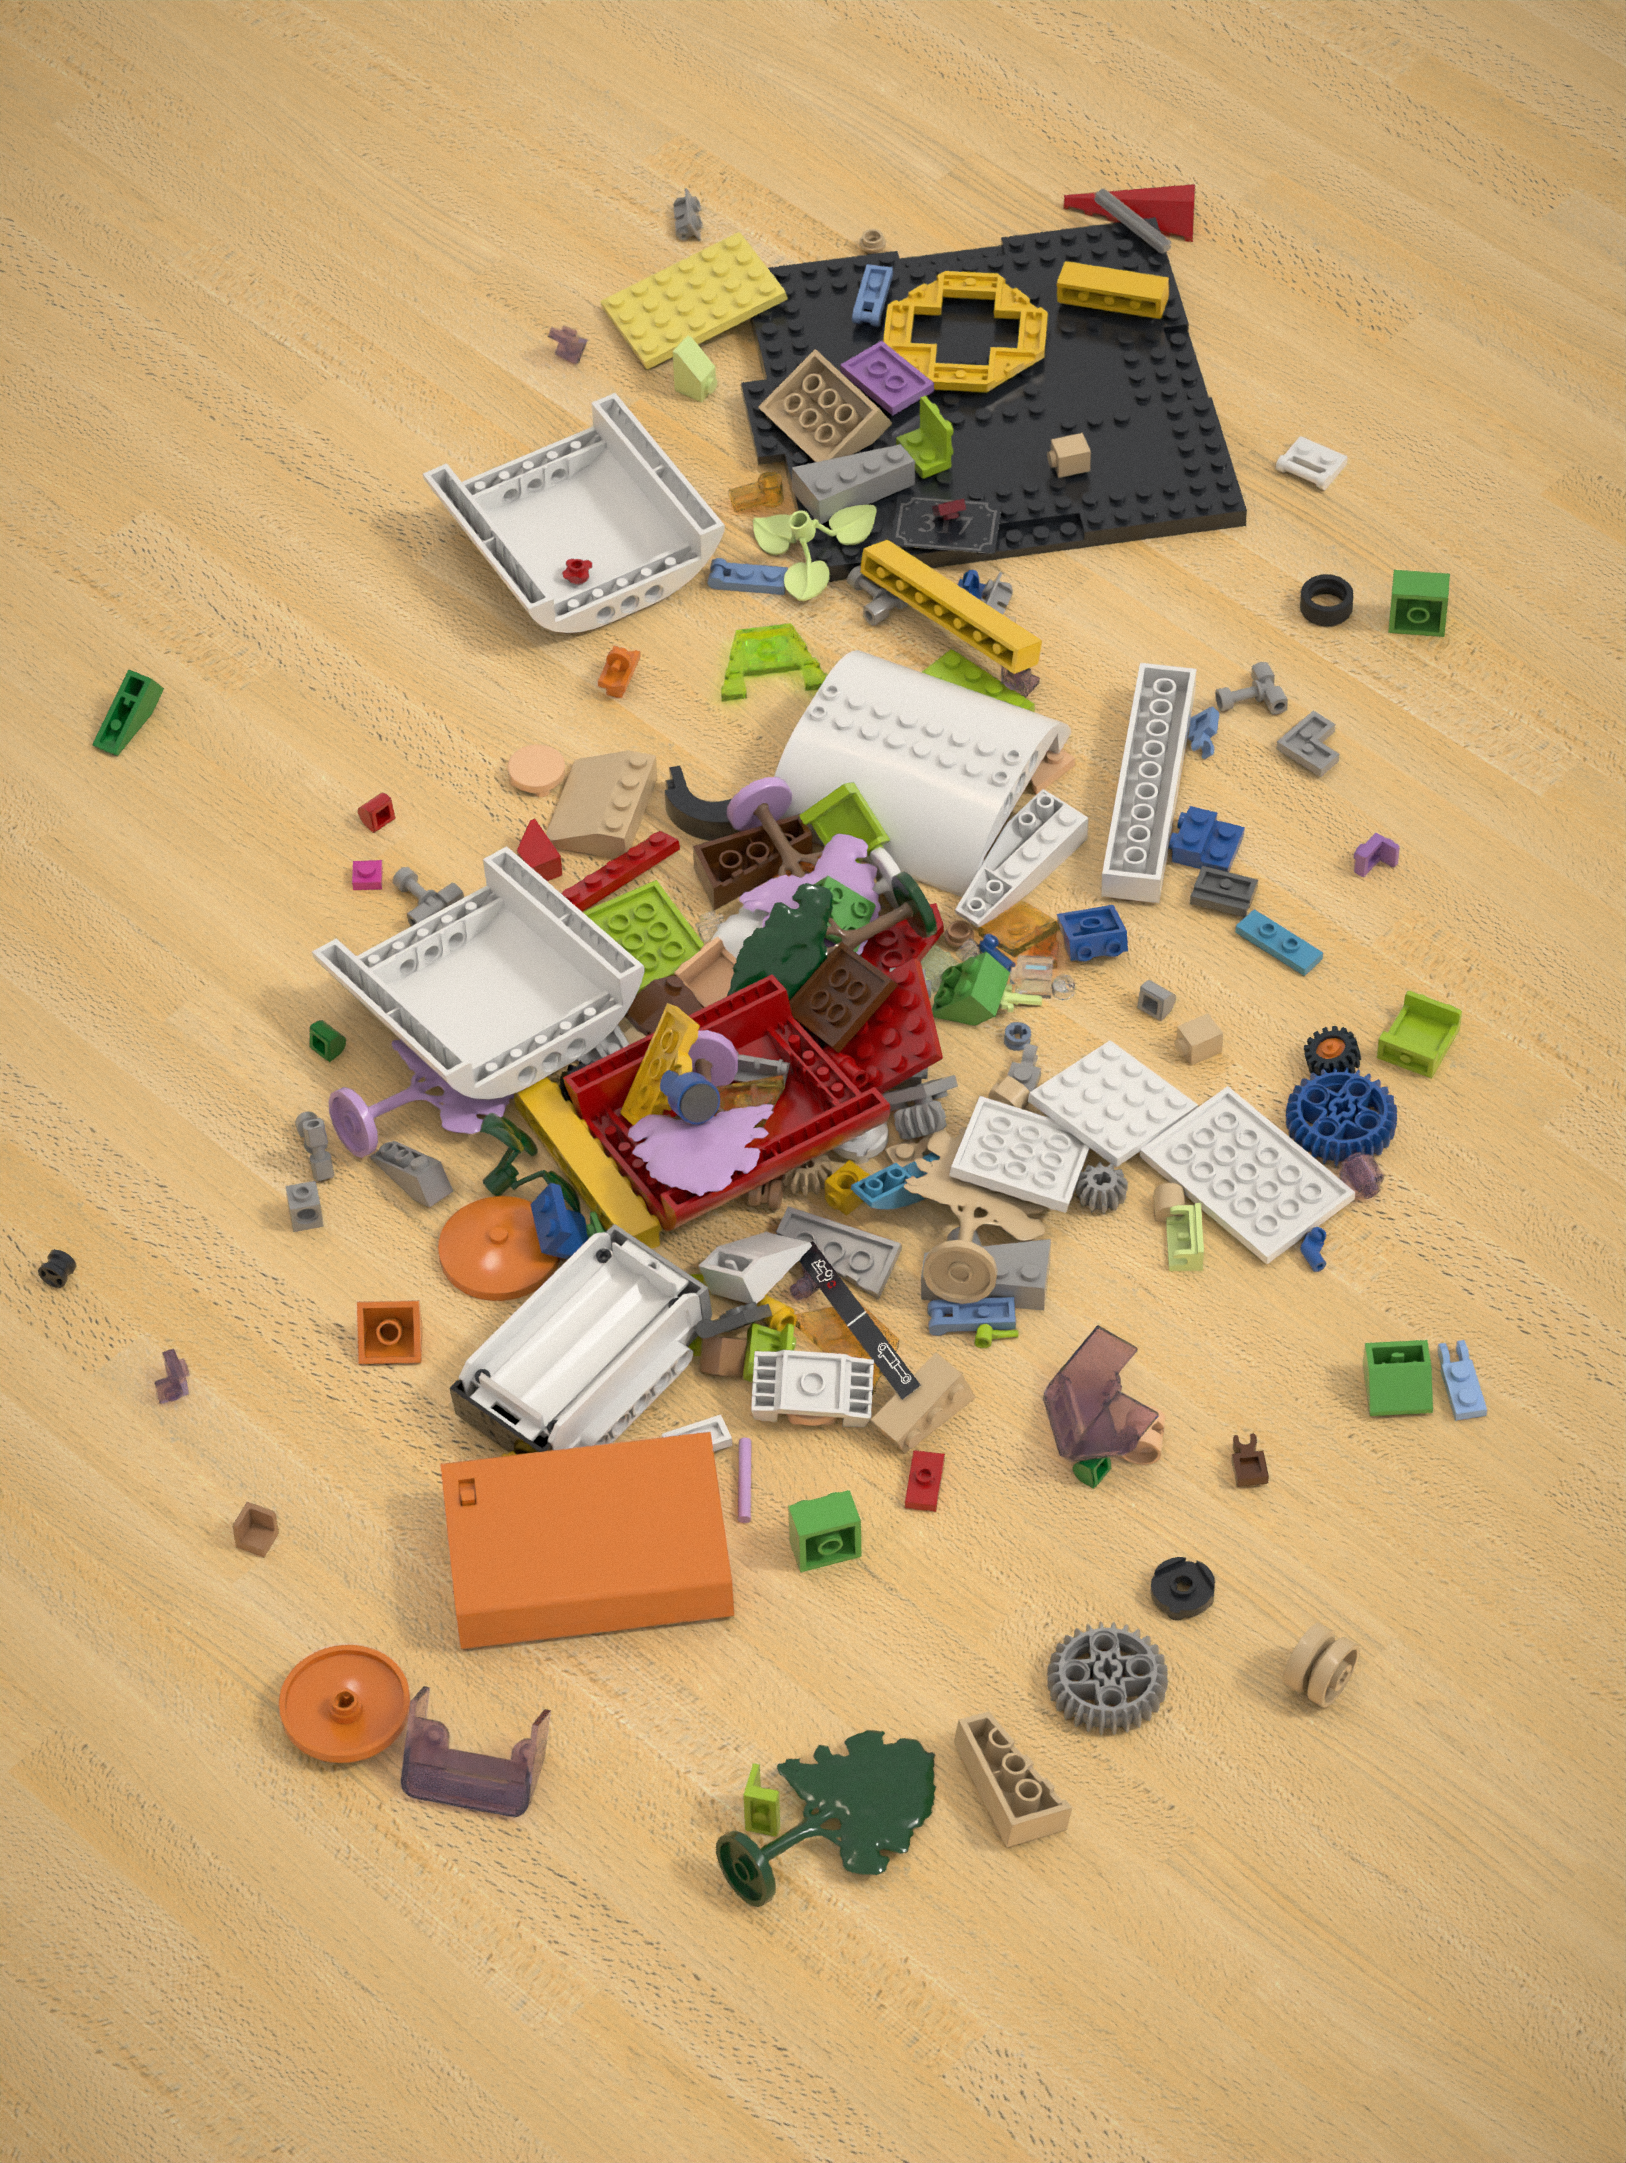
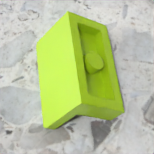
M753 1763L743 1794L745 1831L777 1837L781 1826L779 1791L761 1787L760 1764Z

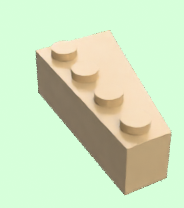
M987 1711L959 1719L954 1744L1006 1848L1067 1830L1072 1806L1065 1799L1063 1801L1054 1792L1055 1787L1047 1778L1043 1779L1033 1767V1761L1027 1754H1021L1014 1746L1015 1741L993 1715Z

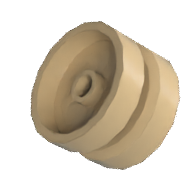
M1315 1623L1306 1631L1294 1648L1284 1670L1283 1684L1296 1693L1307 1691L1310 1701L1322 1708H1327L1337 1699L1351 1678L1359 1659L1360 1647L1346 1637L1335 1640V1632L1321 1623Z

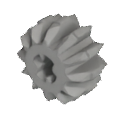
M936 1100L903 1108L894 1114L896 1131H898L900 1138L905 1140L932 1134L943 1130L947 1126L945 1111L942 1109L941 1102Z
M1100 1161L1096 1168L1087 1165L1085 1172H1080L1076 1185V1194L1080 1198L1081 1205L1089 1206L1091 1213L1096 1209H1101L1103 1214H1105L1107 1208L1116 1211L1118 1204H1124L1126 1191L1128 1190V1182L1124 1178L1122 1169L1114 1170L1112 1163L1104 1167Z

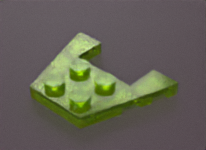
M791 623L739 629L735 631L729 655L730 660L728 668H726L724 684L721 688V700L746 699L747 690L744 677L801 670L805 691L818 690L828 674H824L820 668L819 661L809 653L806 643Z

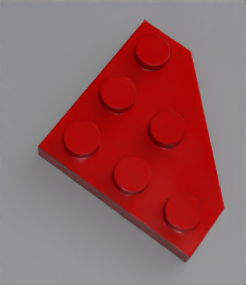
M937 903L929 904L936 920V934L928 938H922L905 919L868 939L860 956L884 974L889 973L890 968H898L913 958L921 962L944 932L943 921Z

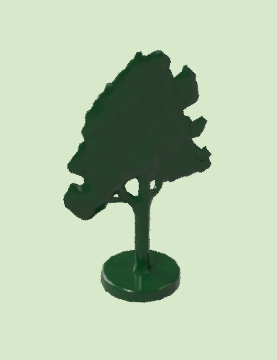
M866 1730L863 1733H857L847 1738L844 1742L850 1755H832L828 1746L819 1745L813 1756L818 1764L800 1763L799 1758L786 1759L785 1763H779L777 1765L779 1775L785 1777L800 1799L805 1800L807 1803L803 1811L804 1818L796 1827L761 1849L746 1834L737 1830L720 1836L716 1843V1856L727 1882L746 1903L755 1907L767 1904L776 1893V1881L768 1861L800 1841L813 1836H823L840 1847L843 1867L847 1871L863 1875H879L884 1873L890 1859L887 1856H882L879 1851L889 1850L899 1854L908 1852L910 1838L914 1835L912 1829L921 1827L924 1824V1820L932 1814L931 1808L934 1805V1792L936 1790V1786L933 1784L935 1776L933 1759L935 1754L933 1752H926L917 1739L901 1738L896 1743L884 1744L882 1737L885 1733L883 1730ZM814 1808H818V1813L811 1814ZM831 1818H837L841 1823L840 1829L837 1830L823 1829L820 1825Z

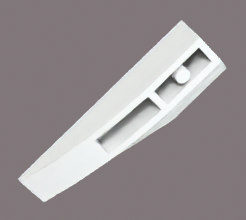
M1042 789L1005 825L956 907L955 913L979 928L1015 905L1034 890L1087 840L1088 817Z

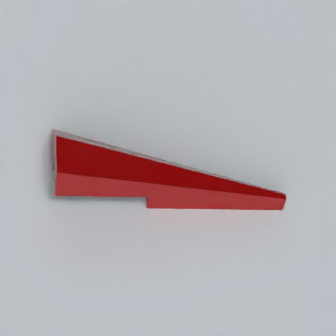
M1195 184L1108 191L1142 219L1156 217L1159 230L1162 231L1164 236L1169 237L1172 233L1183 236L1187 242H1193ZM1096 192L1064 195V209L1066 210L1069 207L1084 210L1085 215L1092 216L1093 213L1107 216L1108 221L1121 222L1095 202Z

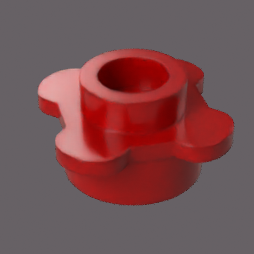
M569 559L566 561L567 567L562 572V576L573 584L585 583L589 579V569L593 567V564L590 560Z

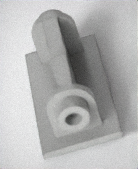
M685 188V197L677 198L673 204L674 217L676 219V236L680 240H687L695 235L698 241H701L700 229L703 228L701 218L699 217L701 205L696 196L693 197L689 190Z
M1000 572L994 581L988 580L982 591L985 598L980 600L999 613L1004 614L1006 610L1004 608L1009 603L1013 589L1010 583L1000 581L1002 576Z
M738 1053V1071L733 1081L784 1090L790 1063L783 1062L781 1059L775 1061L740 1055Z

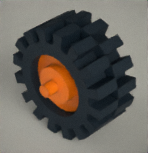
M1332 1026V1031H1328L1327 1027L1322 1028V1034L1316 1031L1313 1033L1314 1039L1311 1037L1307 1039L1308 1045H1304V1055L1310 1073L1321 1076L1322 1069L1327 1073H1332L1333 1068H1336L1337 1072H1344L1347 1067L1349 1073L1355 1074V1067H1360L1359 1060H1361V1054L1357 1040L1351 1031L1347 1032V1028L1342 1027L1339 1031L1337 1026Z

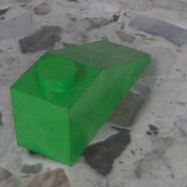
M128 669L92 746L118 756L152 715L164 688L152 678Z

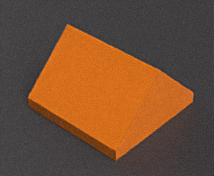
M420 1300L357 1302L359 1364L421 1363L423 1325Z

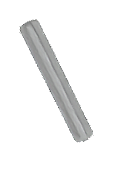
M1105 189L1095 193L1096 197L1094 200L1096 203L1158 252L1164 254L1170 250L1171 241L1111 193Z

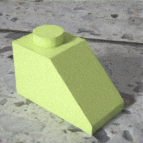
M687 335L673 350L674 387L676 392L702 402L717 387L716 370L714 364L694 339Z

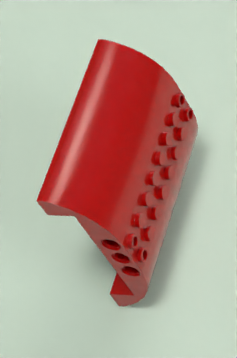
M773 974L689 1015L692 1020L700 1025L698 1031L709 1030L723 1035L732 1042L740 1055L775 1061L781 1059L783 1062L790 1063L784 1090L732 1081L723 1090L718 1091L720 1095L719 1107L724 1109V1111L751 1106L767 1097L768 1093L772 1090L779 1093V1099L776 1102L770 1101L767 1103L774 1106L771 1110L773 1113L768 1119H762L754 1126V1128H764L769 1134L764 1138H753L750 1143L745 1145V1148H758L760 1150L757 1165L748 1174L735 1170L731 1176V1183L721 1191H707L703 1196H698L688 1190H681L676 1186L671 1188L657 1181L656 1178H651L649 1170L646 1169L648 1162H644L642 1158L632 1154L635 1147L647 1139L637 1142L628 1137L629 1130L634 1125L620 1112L654 1033L563 1077L573 1105L580 1119H584L587 1123L590 1135L593 1139H599L605 1155L608 1158L612 1157L614 1159L619 1174L622 1177L626 1176L634 1194L636 1196L640 1195L643 1198L648 1213L651 1216L655 1215L661 1228L665 1231H672L888 1121L891 1109L889 1102L875 1087L861 1093L794 1019L787 990ZM664 1109L663 1115L668 1116L669 1114L671 1117L677 1115L673 1110Z

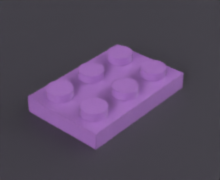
M883 341L878 342L840 365V372L892 416L920 400V397L934 391V383Z

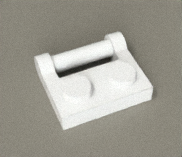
M1300 436L1286 454L1279 457L1276 463V470L1282 473L1287 471L1315 483L1319 489L1326 490L1347 465L1348 456Z

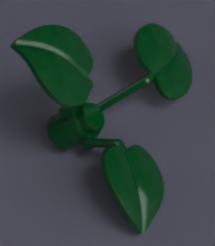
M489 1113L483 1119L480 1132L496 1137L509 1148L499 1164L482 1180L485 1187L493 1195L501 1196L510 1187L516 1190L520 1185L542 1177L548 1185L550 1183L560 1185L564 1200L575 1212L581 1213L580 1200L576 1191L556 1172L540 1170L517 1181L516 1176L519 1175V1172L511 1163L523 1151H526L532 1157L535 1156L538 1152L537 1146L527 1133L518 1128L509 1119L503 1116L499 1117L495 1113Z

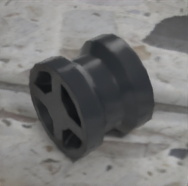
M54 1249L47 1256V1263H43L39 1267L38 1275L48 1285L62 1288L68 1280L67 1276L73 1274L77 1265L69 1254Z

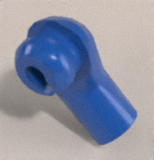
M1314 1227L1311 1232H1308L1300 1247L1302 1255L1314 1272L1321 1271L1327 1264L1320 1254L1327 1234L1320 1227Z

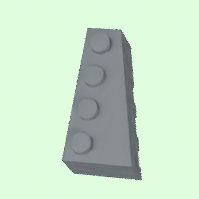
M1051 1239L981 1246L994 1258L998 1268L995 1288L985 1298L1014 1297L1015 1308L1044 1310L1050 1267ZM925 1252L921 1274V1300H943L927 1287L924 1280V1263L926 1256L929 1254V1252Z

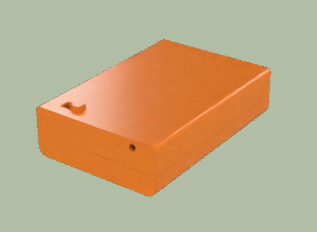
M711 1432L440 1464L453 1595L461 1649L734 1616L732 1576Z

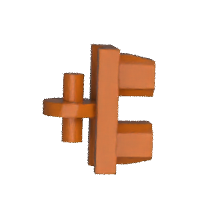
M613 646L607 655V662L599 677L598 687L606 688L608 696L622 698L640 660V651H627L623 647Z

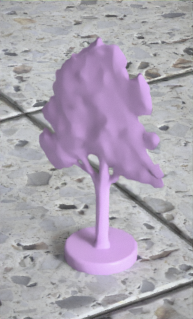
M393 1040V1049L398 1051L409 1069L415 1072L411 1079V1085L407 1089L368 1107L354 1090L343 1087L330 1094L328 1103L332 1124L339 1139L354 1156L362 1158L373 1153L378 1144L374 1118L415 1100H427L441 1110L440 1117L442 1127L445 1130L455 1133L474 1134L480 1131L483 1122L476 1115L487 1116L489 1113H495L502 1117L505 1107L509 1104V1099H513L514 1094L495 1099H474L462 1095L443 1080L403 1041ZM425 1077V1081L418 1082L421 1078ZM436 1086H440L444 1090L442 1096L425 1093V1091Z

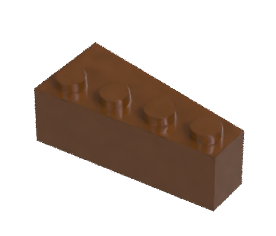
M800 814L776 821L796 851L804 855L812 854V833L808 825H804L799 817ZM762 825L693 846L694 870L714 910L738 898L744 892H748L779 875V868L783 864L780 853Z

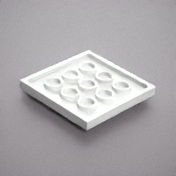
M1111 1040L1031 1091L1028 1098L1029 1103L1115 1167L1140 1152L1142 1147L1198 1108V1104Z
M980 1096L951 1166L949 1176L1066 1213L1090 1147L1051 1118Z

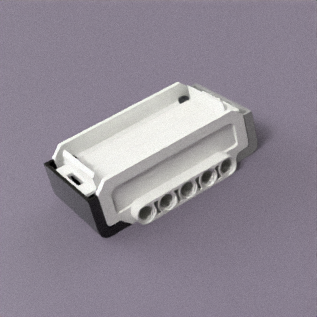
M616 1224L607 1232L594 1233L466 1360L459 1380L449 1388L455 1414L509 1453L513 1451L516 1455L613 1443L691 1362L693 1351L688 1346L698 1337L696 1325L701 1320L711 1319L712 1317L708 1287Z

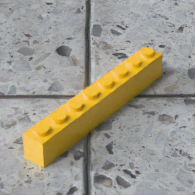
M889 540L863 548L860 573L1013 674L1038 665L1042 645L1041 639Z
M545 1077L535 1084L514 1093L516 1109L592 1212L596 1211L604 1229L608 1231L616 1224L649 1248L654 1249L660 1246L659 1232L662 1229L659 1220L655 1215L651 1216L648 1213L643 1198L640 1195L636 1196L628 1178L626 1176L622 1177L619 1174L614 1159L612 1157L608 1158L605 1155L599 1139H593L590 1135V1130L585 1120L578 1119L574 1106L569 1100H564L556 1082L552 1083L548 1077Z

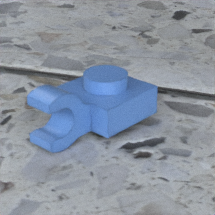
M1212 706L1191 717L1188 739L1192 741L1191 747L1193 751L1202 749L1203 759L1214 754V745L1210 738L1217 734L1220 712Z

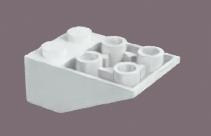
M764 1232L716 1247L699 1265V1269L711 1294L748 1304L752 1302L757 1304L783 1278L790 1268L802 1258L812 1245L810 1242Z

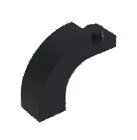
M681 766L669 767L670 779L665 780V808L669 818L679 829L691 836L709 841L741 832L733 828L726 816L727 806L732 799L710 802L697 798L689 791Z

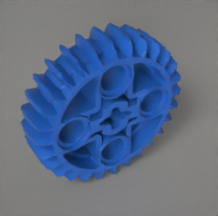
M1347 1067L1344 1072H1337L1336 1068H1333L1332 1073H1327L1322 1069L1321 1076L1311 1073L1310 1080L1302 1078L1300 1086L1296 1085L1294 1087L1293 1093L1289 1095L1286 1106V1128L1289 1129V1137L1294 1139L1305 1151L1312 1152L1311 1156L1315 1159L1322 1157L1323 1164L1328 1160H1332L1335 1166H1337L1339 1161L1346 1162L1349 1167L1353 1160L1361 1165L1363 1157L1372 1161L1373 1154L1381 1155L1383 1148L1389 1147L1390 1140L1394 1138L1397 1127V1105L1394 1104V1096L1389 1095L1388 1087H1381L1379 1079L1372 1082L1371 1074L1365 1077L1360 1076L1359 1069L1355 1074L1349 1073ZM1306 1121L1312 1123L1313 1126L1310 1127Z

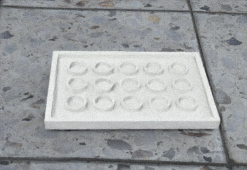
M1228 1086L1140 1149V1157L1170 1183L1182 1186L1185 1196L1194 1203H1201V1209L1265 1264L1270 1263L1305 1237L1314 1227L1320 1226L1355 1200L1354 1190Z

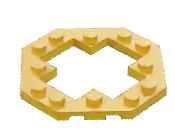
M944 271L936 276V281L929 285L924 283L908 292V297L902 301L895 300L888 304L883 342L934 383V390L988 392L1044 358L1048 312L1041 307L1036 308L1032 305L1029 297L1017 288L1012 289L1005 283L1006 279L997 273ZM943 297L995 300L994 318L1020 319L1018 348L991 347L989 366L936 363L937 344L911 343L914 314L941 315Z

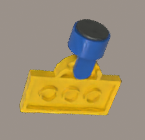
M668 1003L620 1112L633 1125L647 1115H663L664 1109L673 1110L687 1123L702 1124L710 1120L719 1108L720 1095L717 1088L703 1075L692 1072V1059L688 1053L698 1038L700 1025L680 1008Z

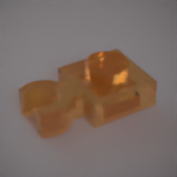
M1036 929L1034 932L1035 941H1030L1028 965L1046 966V970L1058 969L1059 942H1057L1056 929H1052L1049 936H1042L1040 929Z

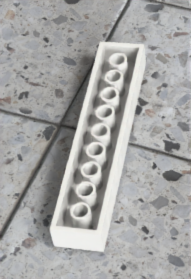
M1140 663L1104 860L1101 897L1153 903L1160 902L1195 696L1196 669Z

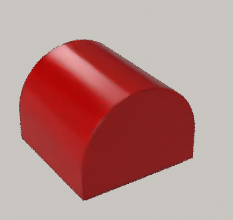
M383 792L358 808L360 820L373 833L396 819L392 799Z

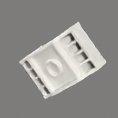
M791 1350L778 1352L755 1351L751 1405L753 1417L755 1420L777 1422L778 1413L843 1418L842 1427H865L871 1420L874 1360L834 1353Z

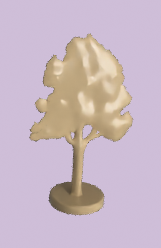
M967 1127L960 1128V1134L955 1139L949 1136L944 1129L933 1133L927 1147L928 1150L940 1156V1159L931 1162L923 1158L915 1159L918 1168L927 1174L919 1178H915L912 1175L910 1178L905 1179L907 1183L904 1185V1188L911 1193L919 1194L924 1198H930L940 1204L950 1205L951 1210L960 1220L958 1240L945 1241L933 1247L925 1258L923 1269L926 1285L936 1296L948 1302L960 1304L974 1303L982 1300L992 1292L996 1285L998 1268L994 1258L985 1248L972 1242L974 1231L979 1225L1001 1226L1005 1232L1019 1241H1030L1042 1236L1045 1232V1227L1040 1219L1028 1217L1029 1214L1043 1212L1045 1210L1044 1206L1001 1192L992 1191L970 1182H963L960 1179L949 1176L951 1166ZM959 1205L963 1207V1211H959ZM977 1207L988 1212L985 1217L974 1218V1210Z

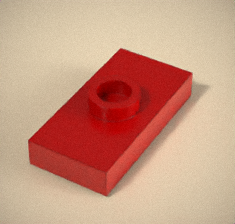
M913 1450L905 1508L937 1511L945 1462L944 1453Z

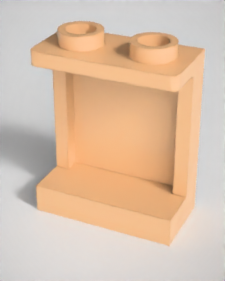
M716 937L711 942L706 943L691 959L682 963L674 972V975L680 978L694 993L703 1009L727 997L734 974L732 968L736 963V958L726 950L722 940Z

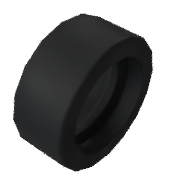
M1321 574L1310 578L1304 583L1301 588L1300 611L1308 621L1319 626H1335L1343 623L1350 617L1353 609V589L1349 582L1339 576ZM1330 594L1338 597L1343 602L1335 606H1322L1316 604L1311 599L1317 595Z

